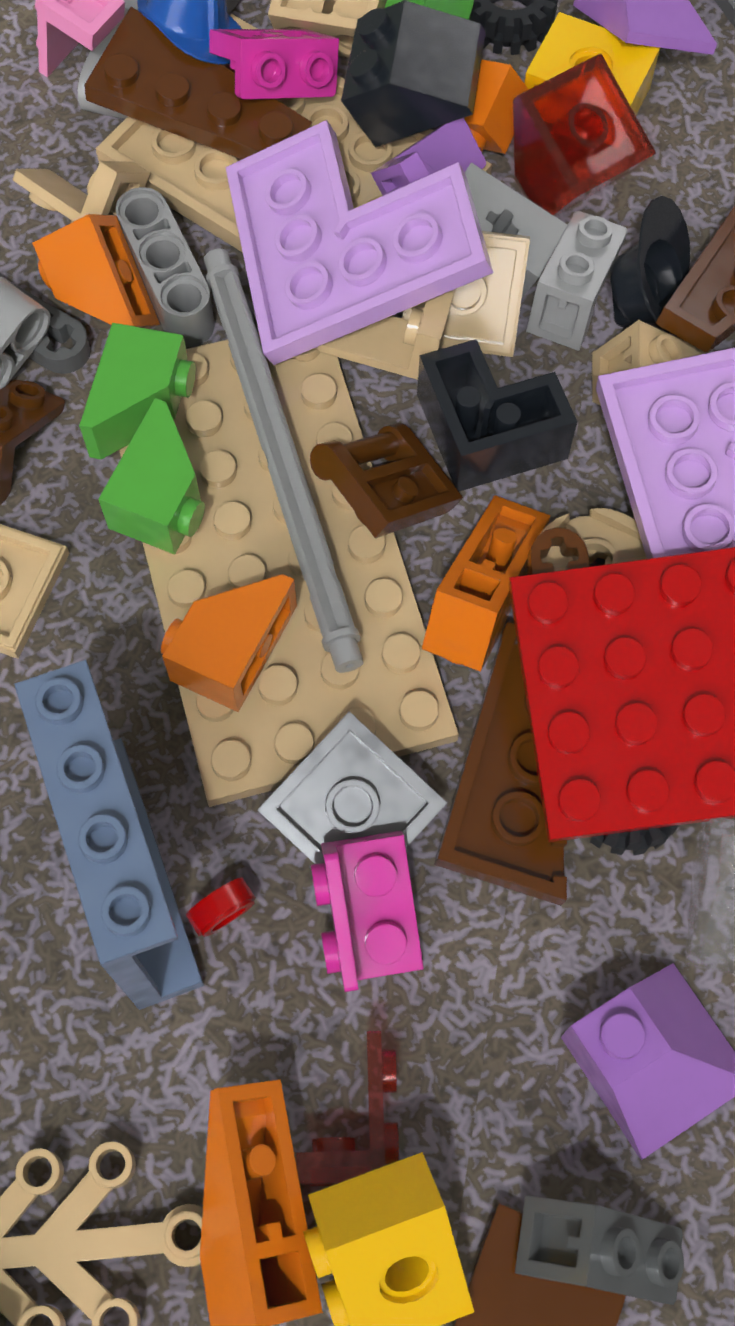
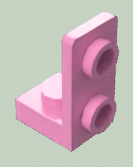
M35 0L38 26L36 47L38 48L39 72L48 77L78 43L93 51L124 18L125 1Z

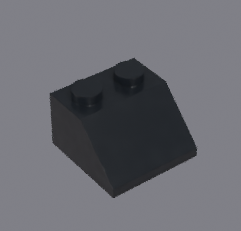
M406 0L384 9H373L357 19L341 102L375 147L473 115L485 39L484 28L480 23Z

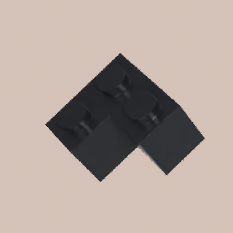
M477 339L419 355L417 397L453 485L458 491L568 459L578 421L555 372L497 388Z

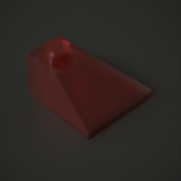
M601 53L519 94L513 100L515 176L528 199L553 216H557L589 198L656 154Z

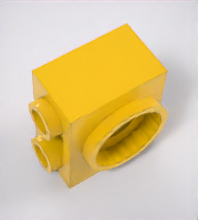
M559 12L526 71L524 84L532 93V97L524 114L549 122L568 135L583 138L590 137L620 148L651 87L660 47L625 43L604 27Z
M423 1152L308 1194L317 1227L303 1231L317 1277L321 1278L333 1274V1280L321 1285L334 1326H441L474 1313L446 1208Z

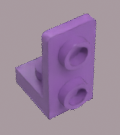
M461 118L441 125L371 172V175L384 196L459 162L465 173L470 163L483 169L486 166V160L465 119Z

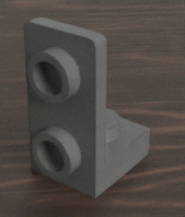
M525 1195L515 1273L674 1305L677 1299L678 1282L681 1279L684 1268V1257L681 1249L683 1232L681 1228L595 1204Z

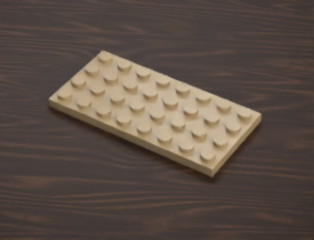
M227 339L186 349L188 361L195 362V382L191 396L189 398L181 397L174 422L195 471L200 498L205 503V511L196 533L192 537L185 535L175 555L143 543L165 633L175 619L178 618L183 621L194 601L281 574L295 580L297 602L296 609L239 712L178 685L209 807L276 790L349 711L398 757L458 741L459 733L433 653L422 650L426 631L394 532L374 538L368 528L359 521L355 511L331 480L324 481L319 479L311 468L310 453L317 444L333 440L345 444L363 439L338 358L318 351L317 347L276 365H273L267 358L266 360L331 553L337 579L340 581L354 626L358 629L361 637L358 646L364 663L359 668L345 673L336 671L330 652L325 651L321 642L323 637L310 600L309 589L300 569L268 469V462L262 450L228 345L229 341ZM128 445L119 450L121 458L124 452L126 451ZM371 462L360 465L363 471L373 468Z

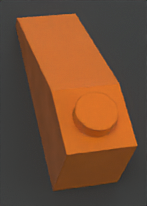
M496 495L493 497L436 590L422 650L441 656L452 663L464 665L481 672L512 609L509 579L510 577L527 574V559L530 549L537 536L548 525L551 515Z
M281 1079L211 1090L200 1244V1262L210 1326H273L323 1313L316 1272L303 1233L308 1228Z

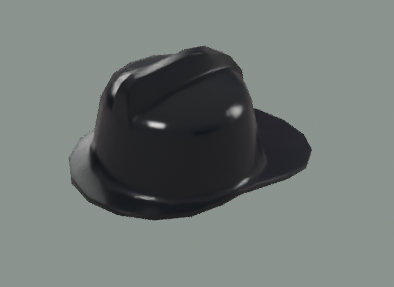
M659 196L650 201L643 214L639 243L617 257L612 265L610 282L614 321L620 327L628 328L638 320L649 325H657L656 322L665 305L689 272L690 239L687 224L680 208L670 198ZM662 328L666 333L673 334L667 331L666 329Z

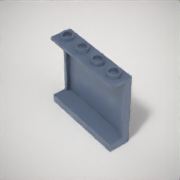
M83 660L15 683V689L100 965L139 1010L203 987L204 983L124 743L121 738L114 741L112 739L87 661Z

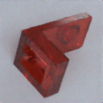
M367 1031L369 1150L355 1151V1138L351 1137L312 1139V1152H296V1167L300 1187L332 1186L399 1161L398 1122H384L383 1093H397L395 1049H382L381 1031Z

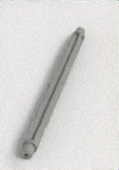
M213 249L204 256V263L208 272L205 280L212 292L223 329L226 332L229 341L228 345L262 450L268 462V469L300 569L309 589L310 600L323 637L321 642L324 650L330 652L336 671L339 673L350 672L359 668L364 663L358 646L361 637L358 629L354 626L340 581L337 579L333 567L334 563L240 282L239 270L236 266L232 265L230 256L225 249Z

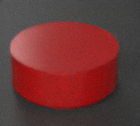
M240 877L221 886L200 900L186 913V917L198 936L207 937L247 912L255 904L254 900L256 897L243 877Z

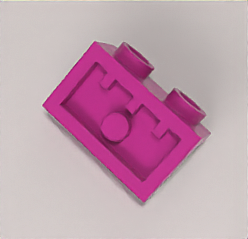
M210 29L209 53L230 60V68L235 70V95L242 99L333 97L336 94L339 38L307 29Z
M402 831L321 843L324 863L312 864L311 871L317 906L330 904L334 930L321 932L327 974L341 972L344 992L359 990L357 980L423 970L407 853Z

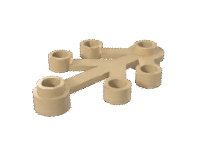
M106 1142L99 1145L93 1151L89 1159V1172L36 1234L6 1237L38 1195H48L55 1191L61 1184L64 1176L63 1163L55 1153L41 1148L26 1152L17 1163L16 1179L0 1196V1312L14 1326H30L31 1321L39 1314L48 1316L53 1326H66L64 1316L57 1308L49 1305L38 1306L5 1270L36 1266L92 1320V1326H104L103 1322L106 1313L115 1306L121 1307L127 1312L130 1321L129 1326H140L141 1318L136 1305L128 1299L116 1298L79 1262L165 1254L169 1261L178 1266H198L201 1264V1240L194 1249L189 1251L182 1250L176 1244L175 1231L179 1224L186 1220L195 1221L200 1229H202L203 1207L194 1204L178 1206L166 1215L163 1222L79 1230L113 1189L126 1185L135 1173L136 1161L132 1151L121 1143ZM118 1151L125 1159L124 1170L119 1177L107 1180L100 1171L101 1161L107 1153ZM46 1158L52 1166L51 1177L44 1185L35 1187L28 1178L29 1168L37 1159Z

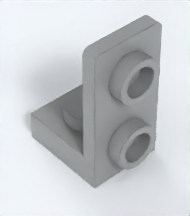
M581 211L574 212L538 280L526 332L569 348L580 350L589 329L598 294L626 239L628 232L626 227L599 216H593Z

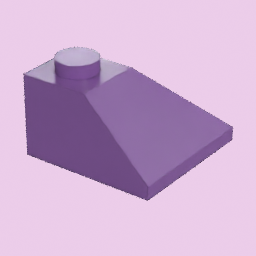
M574 0L573 6L625 43L711 55L714 54L717 46L716 41L689 0Z
M674 963L624 990L572 1024L561 1036V1039L641 1160L735 1097V1051Z

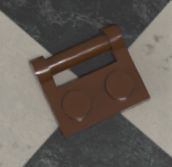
M402 423L384 426L377 435L345 444L336 440L317 444L310 453V465L314 474L319 479L324 481L331 480L355 511L359 521L368 528L374 538L444 515L452 510L463 498L411 429ZM381 458L395 461L364 471L360 467L361 464Z

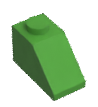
M112 323L79 425L90 458L102 460L129 445L155 398L165 401L173 420L176 418L181 397L189 398L191 396L196 374L195 362L188 361L183 335Z
M155 398L98 500L108 529L175 555L185 535L192 537L198 530L204 515L205 503L201 501L195 471L168 405L165 401Z

